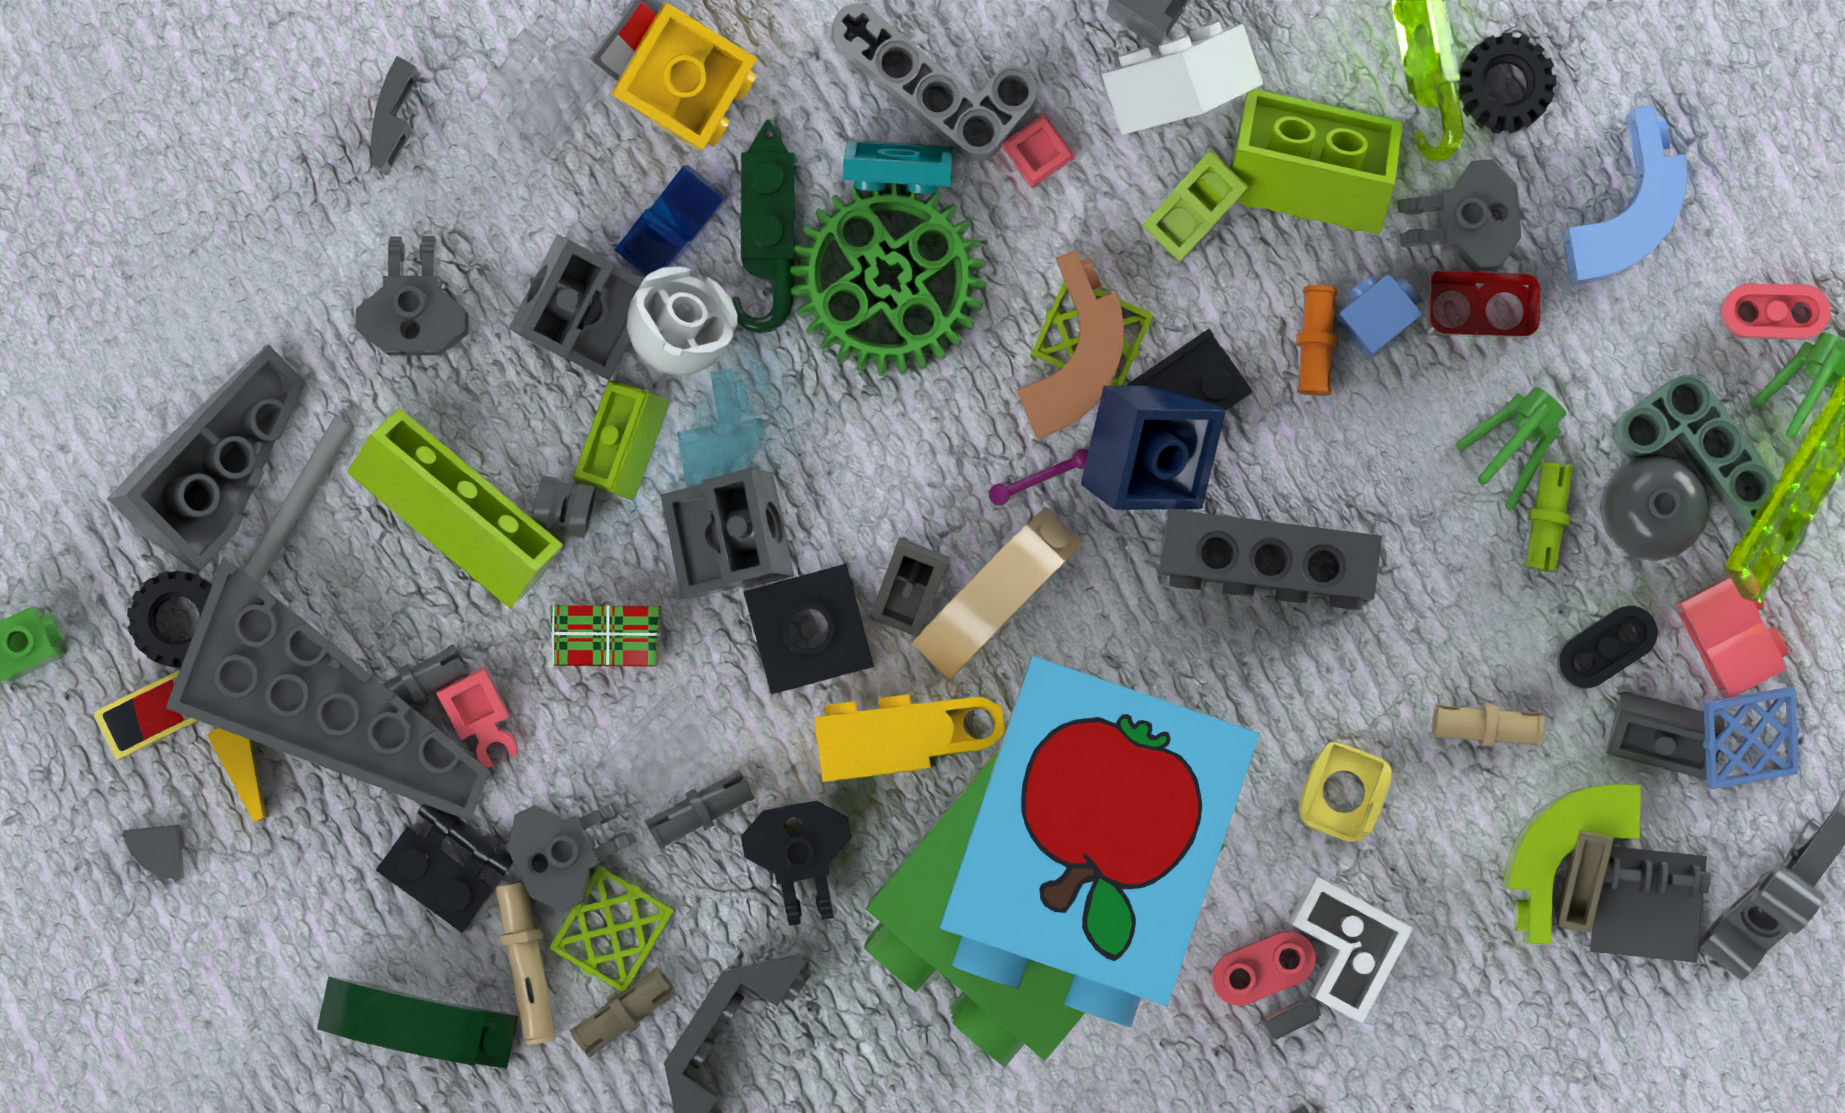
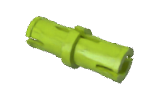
M1541 462L1535 507L1529 508L1527 519L1532 521L1526 561L1523 567L1557 573L1564 526H1570L1571 515L1566 514L1575 467L1570 465H1564L1563 467L1560 463Z

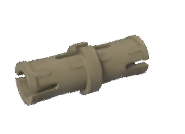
M656 967L620 995L617 992L610 995L605 1006L576 1027L574 1026L570 1029V1032L582 1051L585 1050V1054L591 1058L596 1052L605 1047L606 1044L628 1030L632 1033L639 1028L640 1020L669 999L675 997L677 993L665 974Z

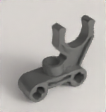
M1845 790L1822 824L1814 818H1811L1805 824L1795 843L1787 853L1785 860L1787 864L1778 863L1769 872L1761 874L1757 882L1712 923L1700 940L1698 947L1740 980L1745 979L1757 967L1767 951L1789 932L1795 935L1799 933L1821 907L1825 896L1813 887L1845 845Z

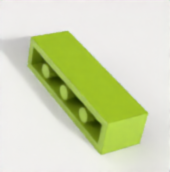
M400 408L370 434L347 471L350 476L510 609L540 580L563 546L559 540Z

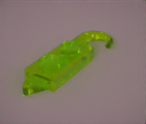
M1391 0L1408 94H1412L1415 101L1423 107H1439L1443 128V139L1438 147L1431 146L1422 131H1417L1414 135L1416 145L1421 154L1428 160L1443 162L1455 154L1463 138V118L1456 82L1460 81L1446 0Z

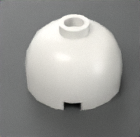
M684 267L660 268L648 274L631 300L627 319L628 334L637 354L644 362L658 371L675 376L691 375L712 366L721 357L732 340L738 316L732 299L717 282L708 277L705 283L697 278L690 277L689 274L692 270Z

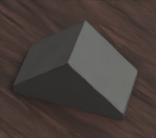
M899 537L869 618L917 637L922 631L950 557Z

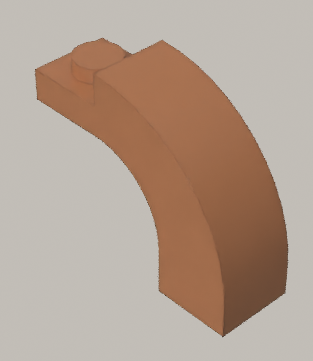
M1076 250L1056 258L1078 314L1080 332L1076 350L1066 365L1055 374L1017 389L1036 439L1071 425L1094 407L1101 399L1103 386L1111 384L1123 349V315L1117 293L1113 292L1099 299L1095 298L1093 290L1102 286L1091 258L1087 257L1080 260Z

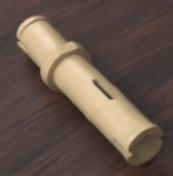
M523 881L497 886L496 892L504 934L499 935L501 946L507 947L525 1045L556 1040L548 987L538 939L543 938L541 927H535L529 893ZM528 977L531 980L534 1001L531 1000Z

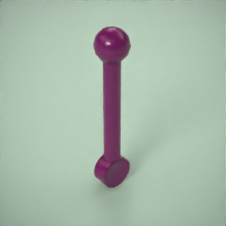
M1078 449L1074 452L1072 458L1010 485L996 484L989 490V499L995 505H1004L1013 494L1071 469L1078 468L1083 470L1088 450Z

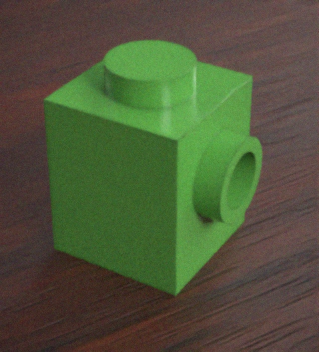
M31 606L0 621V683L9 684L64 657L59 644L65 641V636L52 612L45 615L42 608Z

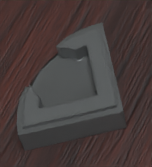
M180 825L123 830L129 851L142 867L161 877L172 879L184 878Z

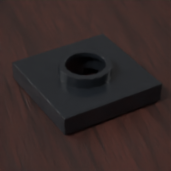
M847 564L743 591L771 695L874 667ZM803 609L819 611L828 623L826 639L815 648L800 647L792 641L789 635L791 618Z

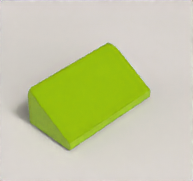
M608 380L572 479L611 494L634 500L668 410L669 402L650 392Z

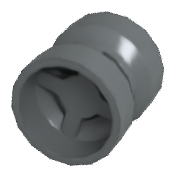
M543 475L537 491L532 519L545 530L555 526L565 529L568 535L585 538L593 510L596 487L581 483L570 487L563 485L559 478ZM570 496L565 519H563L567 497Z

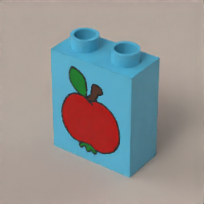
M1032 656L1029 660L939 924L940 929L961 936L951 966L1017 989L1020 987L1029 959L1074 974L1064 1005L1127 1027H1132L1141 998L1168 1007L1260 733Z

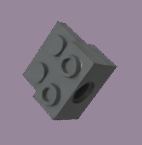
M557 234L509 329L521 337L610 380L630 341L627 330L628 310L631 300L644 278ZM595 291H597V293H596V295H595L593 301L591 302V304H590V306H589V308H588V310H587V312H586V314H585V316H584V318H583V320H582L580 326L577 327L578 324H579V322H580V320H581V318H582V316H583V314H584V312H585V310H586V308H587V306H588V304H589V302L591 301V299H592V297H593Z
M748 468L702 480L700 485L660 495L681 599H693L737 587L749 588L794 576L773 472Z

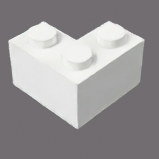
M1214 21L1190 30L1189 33L1192 40H1190L1189 35H1185L1158 45L1159 53L1151 55L1149 47L1145 46L1118 56L1121 65L1101 74L1121 134L1204 114L1263 85L1244 25L1239 24L1222 29L1220 21Z
M1312 876L1287 922L1334 948L1309 996L1363 1024L1413 928L1327 881Z

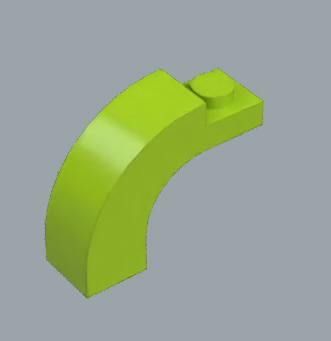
M1595 785L1570 791L1546 804L1523 827L1510 850L1506 862L1503 888L1524 889V900H1516L1514 906L1515 932H1523L1524 943L1551 944L1554 876L1564 857L1575 848L1580 830L1613 836V838L1640 839L1641 785Z

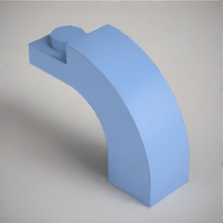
M1655 105L1634 108L1626 116L1636 169L1635 191L1627 208L1621 215L1611 220L1571 227L1562 233L1571 286L1605 280L1631 268L1662 242L1679 215L1687 185L1686 154L1664 156L1663 150L1670 148L1669 130L1666 119L1664 117L1657 118Z

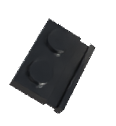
M1210 328L1125 385L1158 388L1221 406L1226 411L1253 392L1228 354L1215 339Z

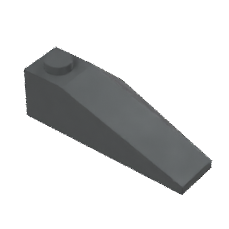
M269 344L265 345L150 453L112 492L107 500L144 537L197 572L201 571L237 533L244 518L242 513L253 489L258 487L264 474V471H262L275 441L280 439L306 382Z

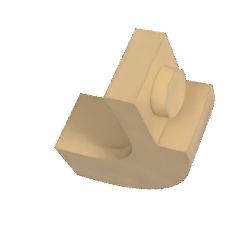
M1044 507L966 584L915 638L912 644L951 680L1083 543Z

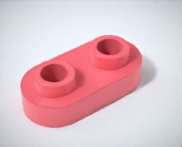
M1744 284L1738 286L1726 295L1720 309L1721 320L1725 328L1734 336L1743 339H1809L1823 331L1829 322L1831 313L1829 301L1823 292L1810 285ZM1742 303H1748L1754 307L1756 315L1752 322H1746L1740 318L1738 308ZM1795 304H1801L1807 308L1809 316L1805 323H1799L1793 319L1791 310Z
M1291 931L1276 933L1219 958L1211 974L1213 989L1222 1000L1229 1004L1237 1006L1250 1004L1305 981L1315 967V951L1310 941L1301 934ZM1287 948L1294 949L1299 956L1297 965L1291 969L1283 968L1279 962L1280 953ZM1238 968L1245 969L1249 974V982L1242 989L1233 988L1229 981L1232 971Z

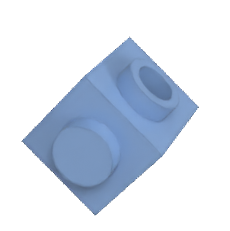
M1388 273L1377 282L1373 275L1370 274L1347 293L1352 303L1344 308L1335 317V320L1364 356L1369 359L1423 315L1416 307L1422 301L1413 287L1404 278L1401 277L1395 281L1390 273Z

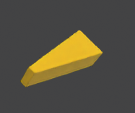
M220 728L206 734L254 823H259L268 818L254 741Z

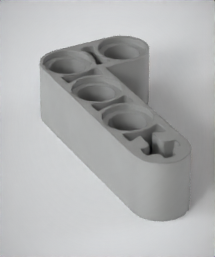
M855 3L847 5L838 11L833 20V39L840 53L945 142L953 146L958 153L971 161L980 162L995 155L1002 147L1003 142L1010 138L1035 106L1037 95L1035 79L1029 71L1021 67L1010 66L1001 69L975 96L866 5ZM862 21L867 23L866 35L877 46L882 37L887 39L877 48L871 61L867 59L871 55L870 45L860 37L854 38L851 42L848 41L846 24L850 23L853 26H858ZM897 53L907 56L912 62L913 67L911 71L901 78H892L887 75L882 68V64L889 55ZM1012 81L1023 85L1028 94L1026 101L1015 107L1004 104L999 99L997 93L1004 83ZM936 87L947 90L953 99L950 108L940 113L927 109L922 100L927 91ZM983 122L992 129L994 137L987 145L975 147L964 139L963 131L970 123Z

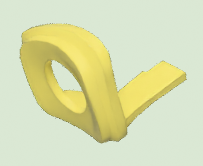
M1330 742L1316 757L1303 786L1299 801L1301 820L1306 826L1344 841L1355 842L1363 840L1373 831L1380 816L1392 781L1393 771L1391 766L1383 759L1342 743ZM1335 772H1352L1363 783L1365 790L1364 799L1360 806L1352 812H1336L1324 800V783Z

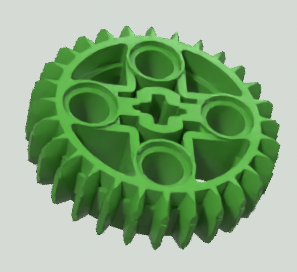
M897 183L891 184L889 193H881V190L870 191V195L863 197L859 189L851 186L852 202L845 204L837 195L832 196V203L836 212L830 215L818 208L815 214L822 224L821 228L818 230L807 225L803 227V233L812 241L811 246L795 245L794 252L806 259V264L794 265L791 267L790 272L794 276L805 278V284L792 287L791 293L792 296L807 297L808 299L807 303H804L796 310L798 317L810 316L812 314L815 317V320L806 329L807 334L811 336L822 330L826 333L820 344V349L824 352L835 344L841 347L837 358L838 363L843 364L851 354L858 356V372L862 373L869 360L876 361L878 375L884 376L888 362H896V367L902 376L906 374L907 360L914 358L919 368L925 370V354L929 351H932L939 360H944L946 356L941 343L945 340L959 347L962 344V340L955 331L958 325L965 329H973L975 323L965 315L966 309L982 310L983 303L970 295L971 291L986 289L987 282L980 278L972 277V272L986 267V261L980 258L970 259L969 253L979 248L981 242L978 238L964 241L962 235L968 231L971 223L969 220L961 221L956 225L951 222L957 210V206L954 203L946 207L942 212L936 208L940 196L939 192L931 194L925 202L919 199L920 193L909 192L908 195L901 194L900 184ZM875 212H902L925 221V223L920 224L897 241H894ZM854 221L866 222L874 231L872 240L863 247L849 245L843 237L845 228ZM928 235L940 236L946 241L948 251L942 259L928 261L917 250L919 241ZM835 240L839 251L852 268V271L831 284L823 292L821 286L822 264L831 242ZM886 246L890 253L886 255L882 247ZM907 247H909V257L912 264L922 272L915 279V289L917 291L915 295L909 289L912 286L911 266L908 260L899 254ZM863 260L869 267L865 270V286L869 295L878 301L877 304L869 309L865 292L857 284H854L862 277L860 262ZM877 263L885 266L889 271H894L897 268L902 271L898 275L900 293L895 289L892 290L887 284L881 287L875 284L879 280ZM954 263L956 270L955 292L946 314L943 315L939 305L927 290L925 284L946 271ZM848 294L858 300L860 309L853 319L840 321L831 315L829 306L836 296ZM891 300L896 308L891 310L886 302ZM922 308L932 315L934 325L928 333L914 335L905 329L903 319L910 310ZM883 314L903 343L877 344L858 338L851 333L859 330Z

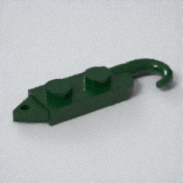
M769 119L763 124L749 150L741 152V261L743 268L750 275L761 280L773 281L772 309L766 316L760 318L752 317L743 310L740 298L736 296L731 298L738 315L737 323L747 331L759 334L772 332L781 327L791 315L794 303V296L791 293V288L794 287V275L791 274L790 269L794 266L795 154L788 152ZM766 131L773 133V137L769 140L763 137Z

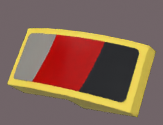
M180 670L140 688L93 713L116 761L156 744L167 736L199 722V720L166 709Z

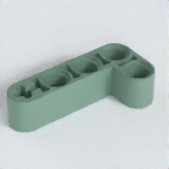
M1681 375L1667 382L1622 414L1616 421L1613 429L1615 444L1620 451L1631 457L1648 455L1676 438L1748 539L1761 553L1769 556L1786 554L1798 549L1804 542L1807 534V524L1803 515L1709 385L1700 377ZM1676 387H1685L1694 394L1696 407L1692 414L1684 415L1674 408L1671 396ZM1633 418H1642L1651 424L1653 438L1648 446L1638 445L1631 440L1628 434V426ZM1708 430H1716L1725 436L1727 451L1722 458L1712 457L1705 451L1703 438ZM1740 473L1752 475L1758 483L1759 492L1753 502L1742 500L1735 491V481ZM1770 500L1773 502L1774 507L1764 510L1766 514L1756 516L1755 518L1751 515V511L1765 506ZM1784 520L1788 526V529L1783 532L1786 542L1782 538L1772 541L1768 535L1774 528L1771 521L1776 523Z

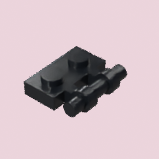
M422 804L417 814L433 825L428 835L424 838L412 828L406 827L375 871L458 931L464 933L495 890V888L478 877L482 870L488 865L504 876L514 862L510 854L499 847L502 842L490 833L484 836L460 817ZM447 837H450L472 853L465 866L439 849Z

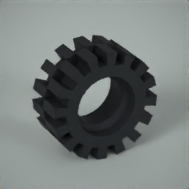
M1502 33L1499 37L1492 35L1485 38L1479 45L1477 44L1462 62L1456 79V83H1458L1457 99L1458 101L1462 100L1464 105L1462 111L1467 117L1471 115L1476 120L1474 124L1481 129L1486 126L1491 128L1492 133L1498 134L1502 131H1509V134L1518 132L1521 128H1527L1532 125L1552 102L1555 94L1553 93V88L1556 85V75H1553L1551 70L1554 64L1551 57L1545 58L1542 53L1545 49L1539 43L1534 46L1528 42L1529 37L1522 34L1519 38L1512 37V33ZM1499 64H1511L1517 67L1523 73L1526 80V90L1522 98L1513 103H1501L1493 99L1486 88V76L1491 68Z

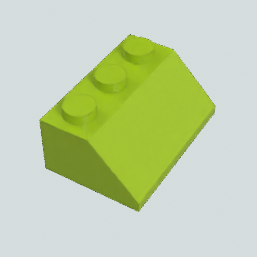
M1252 89L1246 93L1230 169L1249 186L1237 203L1250 208H1264L1290 214L1299 219H1312L1344 226L1352 231H1366L1380 235L1395 186L1403 122Z

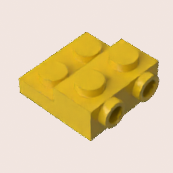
M666 2L661 6L609 95L650 119L652 124L694 150H704L707 143L714 147L726 131L730 120L724 115L733 99L743 100L752 87L757 74L752 72L751 69L758 58Z

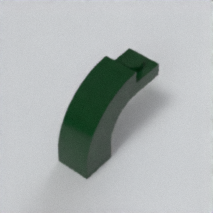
M328 976L317 1029L347 1039L405 1053L474 1066L475 1064L507 1069L519 1016L506 1012L423 998L371 983Z

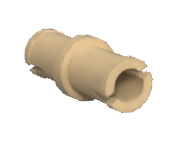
M1486 703L1482 705V708L1435 704L1432 716L1433 738L1438 739L1442 737L1479 740L1480 746L1492 747L1494 742L1541 746L1544 734V716H1542L1543 712L1497 710L1495 704Z

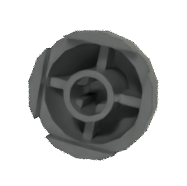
M1653 454L1634 458L1616 470L1603 489L1600 512L1605 531L1624 552L1633 558L1658 561L1677 557L1696 543L1706 528L1710 504L1706 486L1694 469L1677 458Z

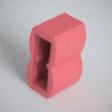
M1732 574L1674 604L1686 631L1698 649L1706 669L1723 698L1735 697L1787 670L1783 657L1789 654L1787 646L1774 626L1767 629L1762 622L1758 610L1763 608L1764 604L1757 588L1750 579L1742 582L1738 574Z

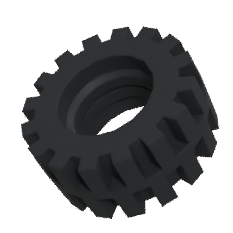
M167 571L159 573L154 578H149L142 583L144 586L134 593L131 598L133 599L131 608L128 607L127 617H129L130 625L127 627L129 635L135 641L134 645L147 658L164 666L181 667L192 637L183 642H172L163 637L156 626L158 609L166 600L172 597H185L196 605L199 616H201L212 584L202 577L189 572Z

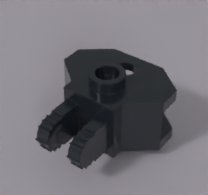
M819 801L763 810L741 835L744 858L775 874L776 884H781L789 926L801 924L800 918L802 916L800 900L796 897L794 882L811 878L815 880L817 891L815 896L816 905L822 920L834 918L827 876L831 875L829 863L851 839L848 817ZM791 817L800 818L804 824V829L798 836L789 835L785 829V824Z

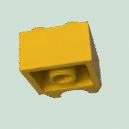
M910 694L878 698L879 709L858 711L856 701L824 705L825 716L814 717L822 782L824 783L930 769L929 757L984 750L992 746L1005 733L1002 706L983 697L911 704ZM983 709L989 712L994 721V729L991 735L984 739H974L965 732L963 721L965 715L970 710Z

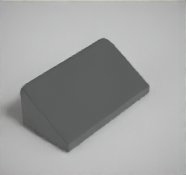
M1621 692L1606 754L1707 780L1706 751L1703 747L1705 740L1704 711L1629 692ZM1719 715L1714 717L1716 738L1725 728V721ZM1718 750L1717 753H1716V761H1717V758H1718V755H1719L1720 750Z

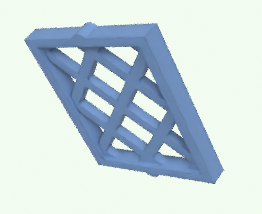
M1786 687L1704 702L1705 740L1703 747L1706 751L1708 788L1717 789L1798 774L1797 736L1799 729L1796 718V689ZM1775 699L1767 711L1757 704V702ZM1785 702L1786 724L1783 726L1773 716ZM1742 705L1733 717L1723 709ZM1750 708L1761 716V719L1751 732L1740 724V721ZM1718 714L1728 724L1716 738L1714 717ZM1769 723L1779 733L1767 747L1757 737ZM1734 729L1745 737V740L1735 753L1723 744ZM1787 738L1788 759L1784 762L1774 752L1784 739ZM1753 744L1763 754L1751 768L1741 758ZM1720 750L1729 760L1717 774L1716 753ZM1769 759L1779 766L1777 768L1761 770ZM1735 765L1745 772L1744 774L1728 776Z

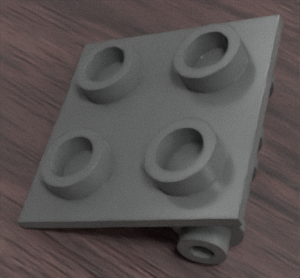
M1612 846L1592 926L1590 952L1697 963L1703 893L1707 894L1710 886V873L1706 872L1707 856Z

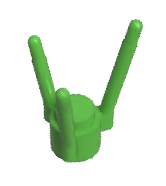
M1822 332L1814 345L1805 341L1797 355L1753 400L1755 407H1761L1804 364L1807 365L1804 374L1814 382L1786 431V436L1791 439L1796 437L1824 387L1832 388L1834 385L1812 449V457L1815 459H1819L1822 456L1845 392V341L1826 332Z
M1534 387L1526 397L1517 393L1504 408L1461 438L1456 443V447L1458 450L1466 449L1513 415L1515 416L1510 423L1517 432L1478 477L1479 484L1485 485L1525 440L1535 443L1540 438L1505 504V508L1508 511H1512L1515 509L1522 494H1524L1549 446L1562 432L1557 425L1567 413L1561 404L1550 394L1539 387Z

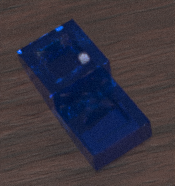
M688 164L684 165L650 208L645 209L614 250L645 276L660 268L672 267L727 201L728 197Z

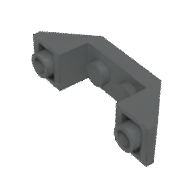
M800 954L730 968L722 972L664 1061L674 1113H722L720 1109L714 1106L720 1094L686 1073V1068L689 1064L696 1069H699L716 1043L707 1037L718 1019L728 1024L745 998L736 992L741 984L777 1007L783 997L794 1002L810 977L809 974L802 970L808 959Z

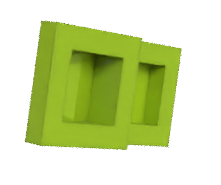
M1210 150L1173 189L1174 191L1150 215L1142 226L1180 262L1247 191L1249 186Z

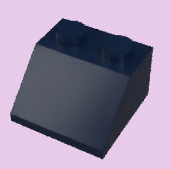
M1104 385L1081 485L1114 510L1202 509L1226 410L1215 404L1150 386Z

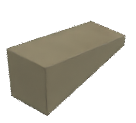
M1583 830L1579 831L1555 910L1559 927L1591 933L1612 849L1613 836Z

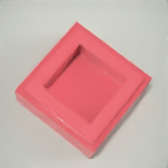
M1045 113L1002 144L1003 150L1031 189L1075 159V155Z

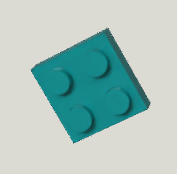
M847 140L843 159L842 180L854 181L853 187L861 190L886 189V183L907 184V191L913 193H938L940 186L950 187L953 146Z

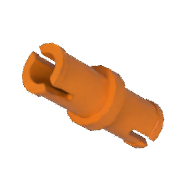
M1308 285L1303 290L1305 295L1302 332L1296 334V345L1301 347L1297 393L1310 396L1331 395L1332 391L1330 386L1333 349L1339 347V336L1334 334L1338 289L1325 285Z

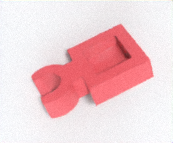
M486 666L437 690L436 694L460 740L473 734L476 735L478 739L476 755L480 763L487 768L492 767L493 761L487 751V747L493 742L503 743L511 757L517 754L518 745L514 735L508 730L500 728L497 723L509 717V711Z

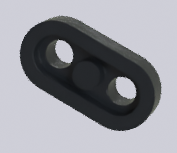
M1624 606L1613 610L1562 645L1557 655V669L1560 676L1567 684L1580 689L1593 688L1602 684L1651 651L1658 635L1654 618L1645 609L1637 606ZM1624 623H1630L1636 629L1637 635L1632 643H1625L1619 637V628ZM1579 652L1589 654L1592 659V667L1587 672H1580L1574 665L1575 656Z

